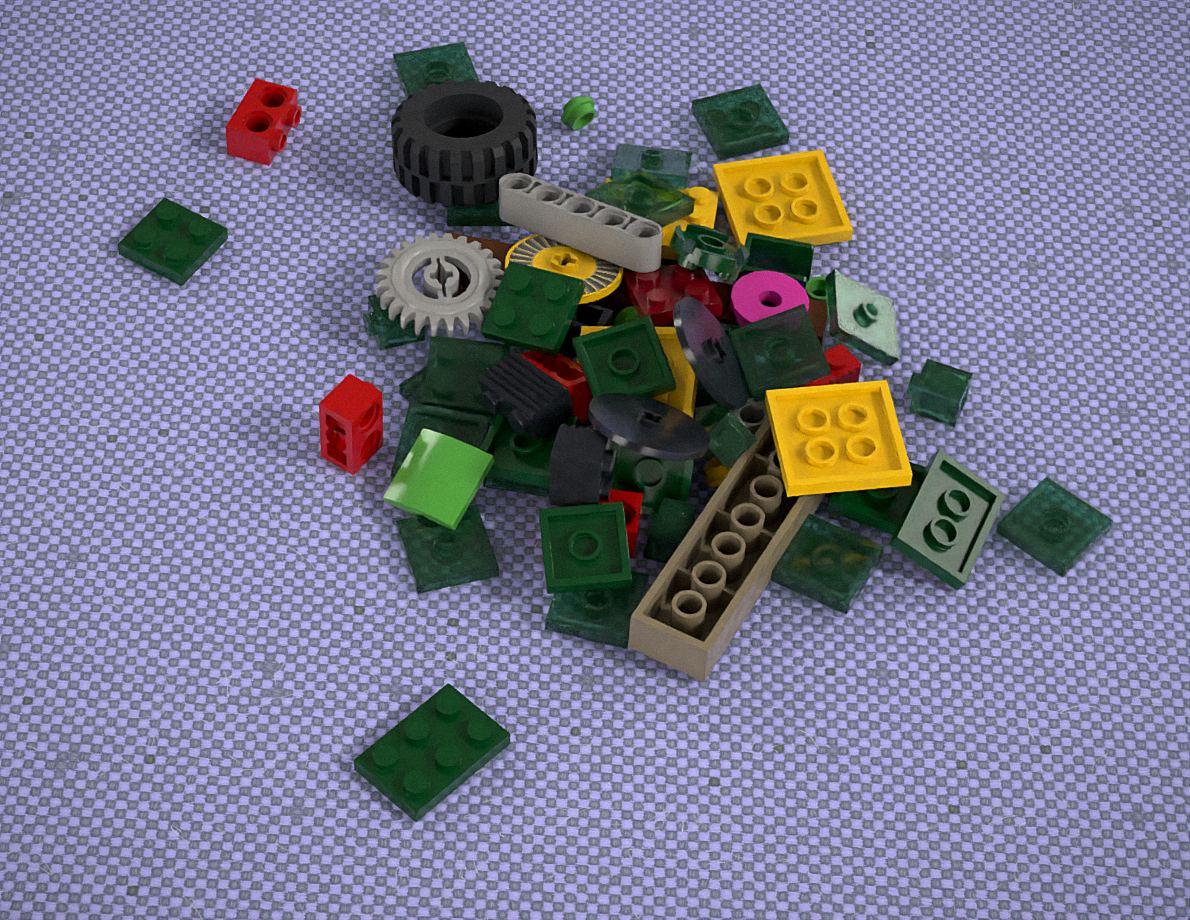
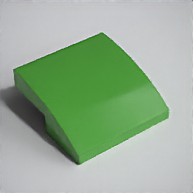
M423 428L382 498L384 501L417 518H420L422 515L455 531L495 462L494 457L460 440Z

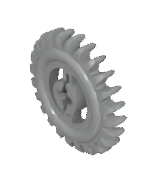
M429 233V239H424L421 235L415 236L414 243L409 241L401 242L400 249L394 248L388 252L389 258H385L380 262L381 270L376 273V295L380 298L381 308L385 310L389 306L390 320H394L396 315L401 313L400 324L402 329L406 328L408 322L415 320L416 335L420 334L421 329L426 324L430 325L431 337L433 339L436 337L440 326H444L449 339L452 338L454 325L457 324L462 328L463 334L468 335L469 320L475 322L477 328L481 329L483 326V314H488L504 275V271L501 270L502 263L498 259L493 258L491 250H481V243L477 241L467 243L466 236L461 235L457 239H453L452 233H445L443 238H439L437 233ZM427 266L424 270L422 295L415 289L412 279L419 270ZM438 266L440 267V283L438 281ZM456 267L465 272L470 280V285L460 295L459 272Z

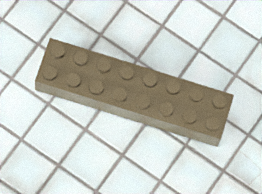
M768 415L641 600L630 619L629 648L702 682H705L827 494L787 497Z

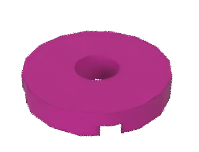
M756 271L742 276L733 285L729 308L731 313L733 311L736 315V322L742 328L756 335L780 337L781 332L790 331V334L794 333L806 322L810 301L806 290L795 279L783 273ZM761 302H772L777 307H766Z

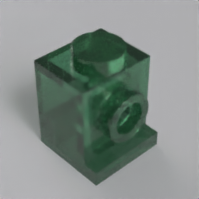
M664 497L659 507V513L652 512L650 515L646 533L648 540L643 552V558L663 563L669 561L695 523L696 504Z

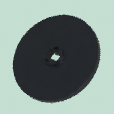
M685 297L676 302L673 310L676 333L682 350L695 375L707 392L724 408L735 411L745 406L748 401L746 376L738 354L725 330L714 315L695 298Z
M605 393L594 397L588 407V419L600 433L617 444L644 455L674 461L695 460L706 454L710 444L708 432L698 421L683 411L658 400L628 393Z

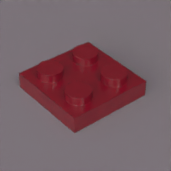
M677 263L672 266L660 267L653 272H630L623 274L624 289L639 318L650 315L654 327L674 324V306L676 302L685 297H692L701 302L714 317L722 316V301L702 267L699 270H690Z

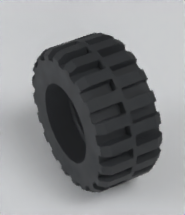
M455 79L444 81V84L440 85L434 83L425 86L421 92L416 90L410 94L407 100L402 101L392 116L391 134L396 178L410 194L416 198L421 196L424 202L430 204L437 202L441 203L443 207L453 208L454 205L464 206V208H475V205L478 204L492 205L499 199V179L502 176L510 173H523L533 177L537 170L536 114L529 102L520 93L516 94L508 86L499 87L496 82L486 80L483 83L477 82L476 79H465L462 82H455Z

